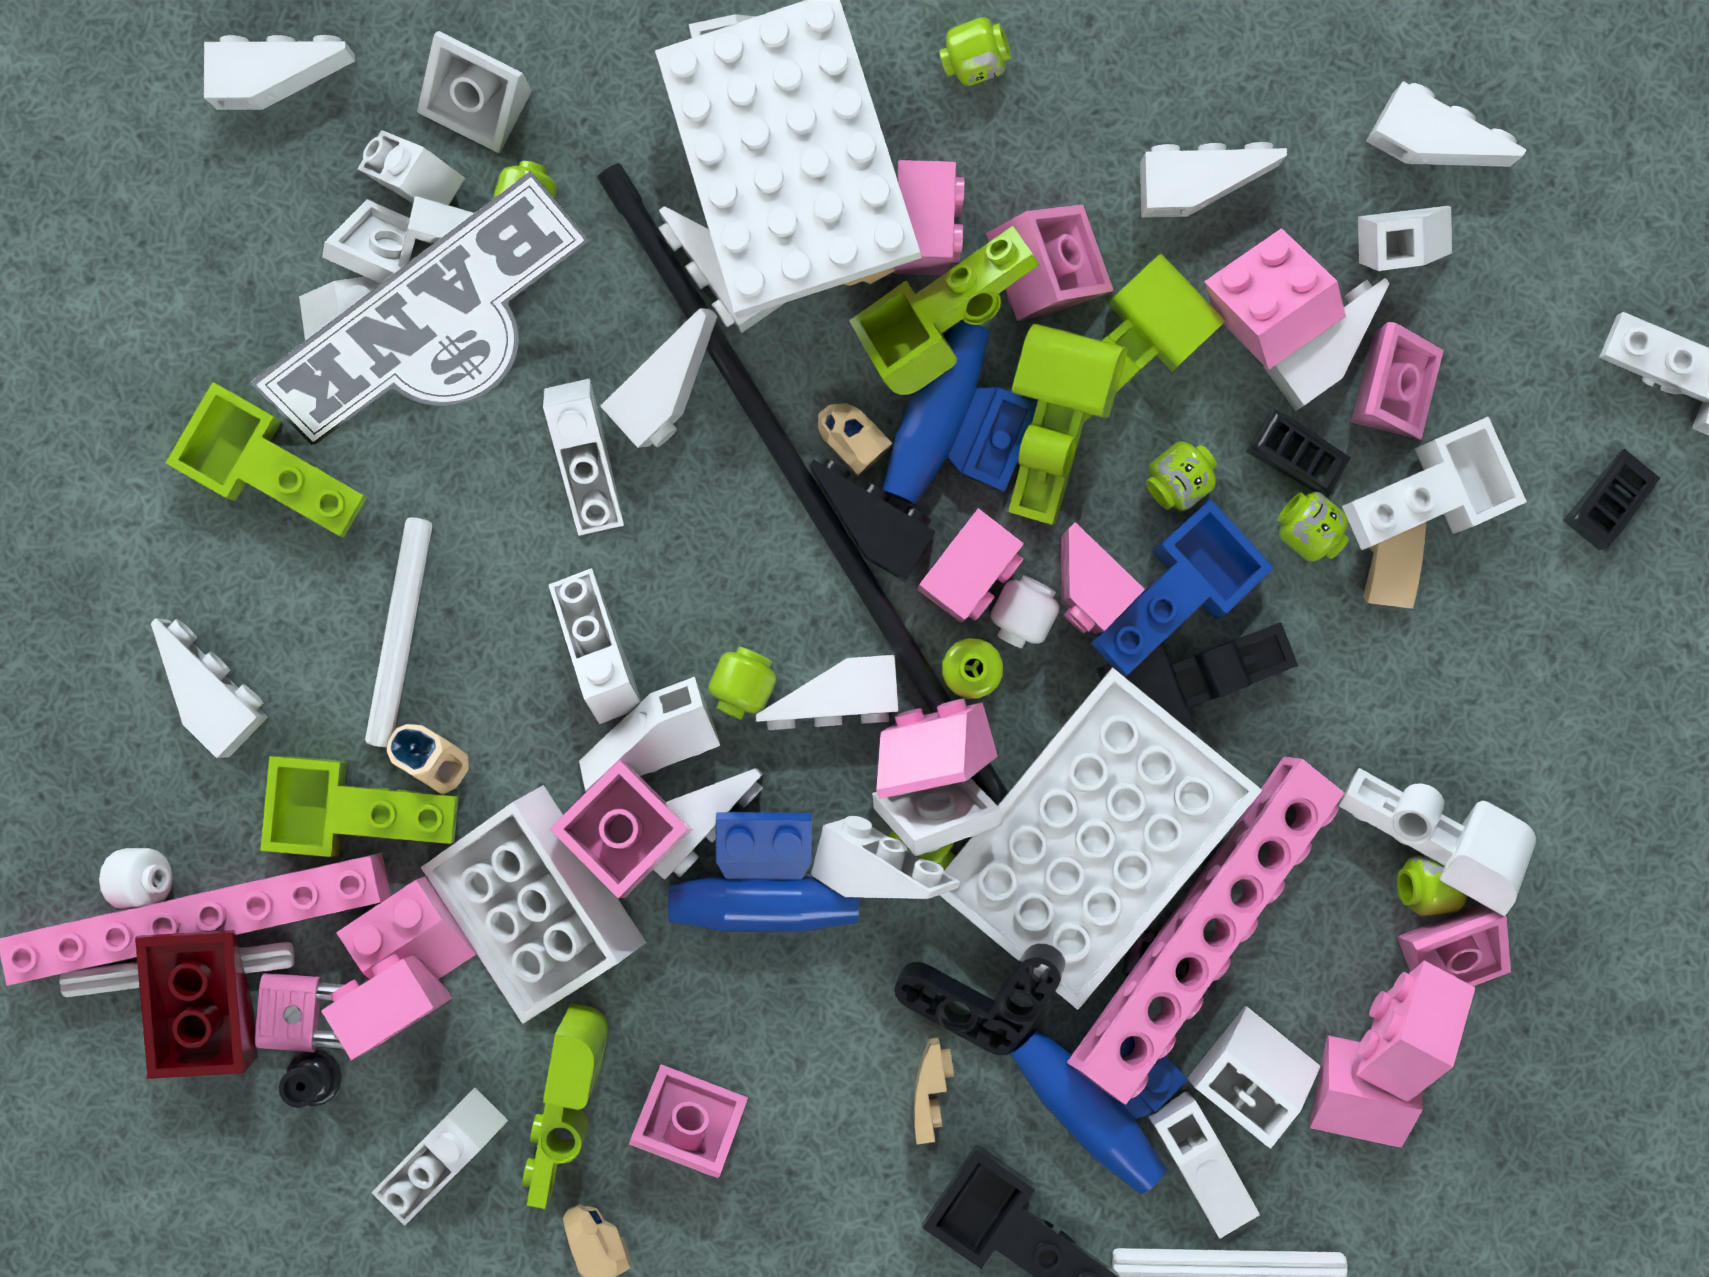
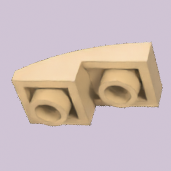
M1426 522L1369 547L1373 552V557L1363 595L1368 603L1413 609L1423 561Z
M939 1038L929 1039L918 1068L914 1092V1126L917 1145L935 1142L933 1128L943 1127L939 1099H929L928 1094L947 1092L945 1078L954 1077L950 1048L941 1050Z

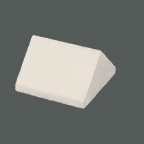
M438 31L433 37L417 113L500 153L532 90L522 72Z

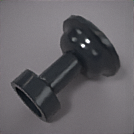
M324 1051L302 1052L291 1061L286 1074L280 1081L279 1094L282 1100L287 1105L295 1108L307 1105L318 1106L327 1103L335 1097L340 1089L342 1079L340 1067L335 1059Z

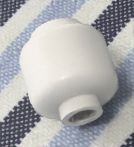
M1025 575L1022 576L1020 581H1008L991 611V620L1001 628L997 636L1019 648H1023L1026 641L1034 644L1042 643L1060 610L1059 603L1053 598L1056 591Z
M125 848L115 851L106 858L101 867L99 877L100 889L105 900L113 907L124 910L163 902L171 890L173 880L172 869L167 858L159 851L149 848Z

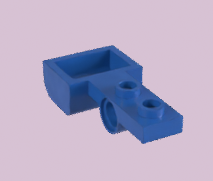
M1211 499L1193 512L1152 551L1168 570L1143 591L1105 631L1101 632L1091 642L1107 662L1124 677L1136 668L1201 605L1217 620L1227 614L1274 569L1271 563Z

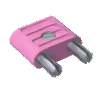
M264 973L259 985L255 1032L256 1048L315 1052L316 1047L344 1049L334 1031L318 1030L321 1000L333 1001L330 996L331 992L336 991L343 985L322 983L321 977Z

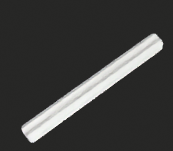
M411 517L405 521L365 737L366 743L373 746L387 747V742L396 727L432 531V523L425 519Z
M290 942L239 948L245 974L285 969L293 966L295 963L294 948ZM137 962L62 973L60 975L61 993L64 997H74L139 988Z
M1117 1248L1112 1254V1269L1120 1277H1347L1348 1271L1346 1257L1340 1252Z

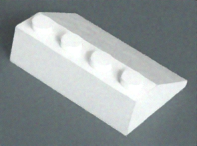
M544 785L515 800L421 867L522 1024L612 968L647 943L618 898L550 830L563 814Z

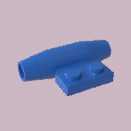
M960 320L950 327L944 335V338L957 357V363L931 383L913 393L895 436L883 486V491L890 496L917 505L946 459L950 461L960 475L999 492H1005L1018 461L1023 436L1028 426L1032 424L1037 404L1000 387L977 388L990 334L984 327L971 325L964 320Z
M716 812V864H718L723 875L669 884L668 917L669 922L724 932H805L858 923L859 897H844L815 877L804 876L811 864L812 813Z
M1038 1028L1030 1031L1018 1048L1011 1052L1010 1055L1043 1105L1097 1162L1136 1192L1143 1194L1154 1187L1166 1173L1167 1167L1135 1119L1154 1112L1156 1113L1188 1080L1187 1077L1167 1056L1158 1059L1147 1074L1149 1078L1143 1091L1135 1098H1130L1125 1105L1070 1066L1067 1061L1072 1055ZM1133 1036L1126 1038L1122 1042L1120 1047L1121 1058L1127 1057L1133 1051L1135 1045Z

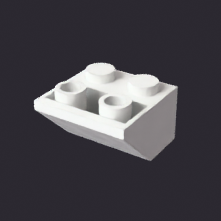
M1245 1005L1187 1079L1198 1091L1271 1149L1300 1113L1320 1069V1065Z

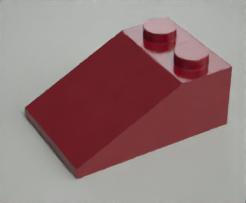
M235 930L137 936L135 943L147 1079L245 1073L258 1057V1052L255 1046L254 1008Z

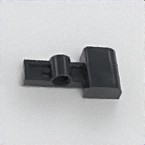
M1279 622L1172 664L1164 644L1161 643L1125 678L1192 733H1195L1197 728L1189 708L1236 692L1253 683L1298 667V663L1283 625ZM1109 663L1096 668L1100 680L1112 668Z
M979 1145L973 1147L922 1222V1228L980 1269L983 1268L993 1251L996 1250L1034 1277H1120L1112 1268L1078 1246L1065 1232L1061 1230L1059 1234L1052 1230L1054 1226L1052 1223L1045 1219H1039L1023 1208L1035 1191L1033 1183Z

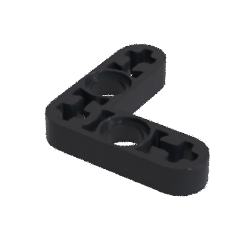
M1039 943L1030 946L1025 950L994 1000L928 964L912 962L901 970L894 988L895 996L905 1007L995 1055H1008L1018 1048L1059 986L1065 968V958L1054 946ZM1041 964L1046 965L1048 968L1042 972L1038 982L1032 979L1034 969L1038 968ZM916 982L923 985L920 988V990L915 989L912 986L915 985ZM937 993L942 994L939 1002L935 1001ZM1013 993L1025 994L1032 1000L1033 1005L1029 1007L1017 1006L1010 1000L1009 995ZM961 1002L969 1008L971 1014L966 1016L957 1015L949 1009L948 1003ZM979 1015L984 1017L981 1025L976 1023ZM999 1028L1006 1030L1002 1035L996 1033Z

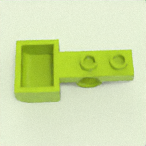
M1011 226L918 293L913 290L906 280L849 320L888 387L896 394H912L931 383L957 363V357L942 333L960 320H964L971 325H979L991 320L1001 306L999 293L1040 264L1015 227Z
M1162 253L1119 291L1109 303L1110 308L1124 322L1102 341L1128 348L1117 392L1155 356L1173 372L1226 322ZM1086 413L1084 423L1093 415Z
M1033 324L1030 327L1022 348L1012 392L1037 399L1038 402L1032 424L1026 429L1021 442L1018 463L1021 466L1008 512L1050 525L1057 523L1086 413L1102 418L1110 417L1128 352L1127 347L1042 324Z
M212 382L165 463L233 501L237 500L245 484L248 483L344 538L367 497L326 474L319 468L313 467L305 460L272 443L271 440L282 420Z
M269 756L260 851L333 857L339 855L341 834L447 844L455 843L459 796L411 792L399 789L397 791H389L388 788L346 786L347 761Z
M571 1003L555 1033L543 1103H545L543 1115L536 1114L530 1136V1142L538 1144L535 1159L528 1158L522 1180V1186L529 1187L527 1206L546 1208L553 1192L558 1163L562 1164L572 1161L579 1154L588 1133V1119L581 1109L586 1106L602 1070L609 1033L607 1019L599 1010L593 1007ZM565 1128L573 1134L574 1139L563 1140L555 1134L553 1129Z

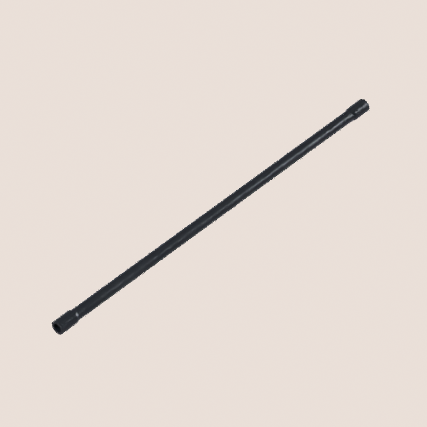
M621 163L614 164L602 171L597 179L617 211L624 216L686 318L692 317L700 308L708 309L643 205L641 195ZM715 322L706 347L707 352L931 713L938 712L937 706L952 700L719 325ZM991 763L972 776L976 785L996 805L1007 795L1008 791Z

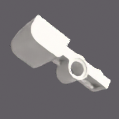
M1622 312L1618 314L1599 358L1643 376L1642 380L1647 385L1652 387L1654 383L1662 385L1660 390L1666 393L1685 394L1702 401L1692 429L1709 435V348L1628 313Z
M1486 417L1415 448L1424 469L1423 471L1342 506L1359 546L1363 550L1444 514L1452 534H1455L1520 506L1527 501L1489 417Z
M1360 768L1357 770L1339 807L1352 813L1357 819L1368 822L1393 836L1398 842L1409 845L1441 863L1445 867L1439 880L1505 917L1516 901L1536 844L1535 833L1529 825L1487 801L1478 802L1461 825L1442 814L1444 799L1435 788L1426 784H1413L1402 792Z

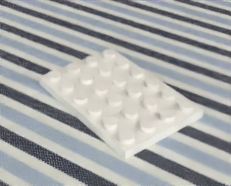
M804 0L655 50L732 308L737 318L922 258L840 0Z
M1112 667L997 805L1001 809L1002 825L971 837L944 870L945 873L960 881L959 888L940 894V896L1018 961L1025 950L1037 943L1048 944L1058 949L1065 958V968L1059 986L1055 991L1078 1010L1262 792V789ZM1041 964L1038 968L1034 969L1033 973L1040 977L1042 972L1048 967Z

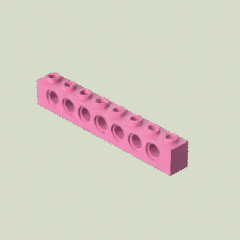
M1291 757L1282 758L1262 786V792L1240 817L1067 1061L1070 1066L1121 1103L1126 1105L1130 1098H1135L1143 1091L1149 1078L1147 1074L1158 1059L1165 1057L1171 1051L1176 1042L1175 1034L1185 1020L1192 1018L1199 1011L1204 1000L1203 994L1213 981L1218 980L1225 974L1231 963L1230 956L1238 944L1247 940L1254 933L1258 925L1257 917L1264 907L1279 897L1285 887V881L1283 880L1294 865L1300 864L1308 856L1312 848L1310 842L1321 827L1328 825L1336 816L1339 809L1337 804L1345 793L1305 760ZM1293 804L1296 809V819L1291 826H1288L1285 821V813L1288 807ZM1267 842L1270 848V855L1267 861L1261 865L1258 860V851ZM1240 880L1243 885V894L1237 902L1233 903L1231 889ZM1214 919L1216 923L1215 935L1209 941H1205L1203 936L1204 927L1208 921ZM1187 958L1189 961L1188 973L1184 978L1178 980L1176 977V967L1182 959ZM1160 997L1162 1001L1161 1011L1156 1017L1150 1019L1148 1016L1149 1004L1155 998ZM1133 1036L1135 1041L1133 1051L1127 1057L1121 1058L1120 1047L1122 1042L1126 1038Z
M381 852L0 938V957L6 985L9 986L137 957L135 938L139 935L235 930L237 935L380 903L389 898L391 892Z

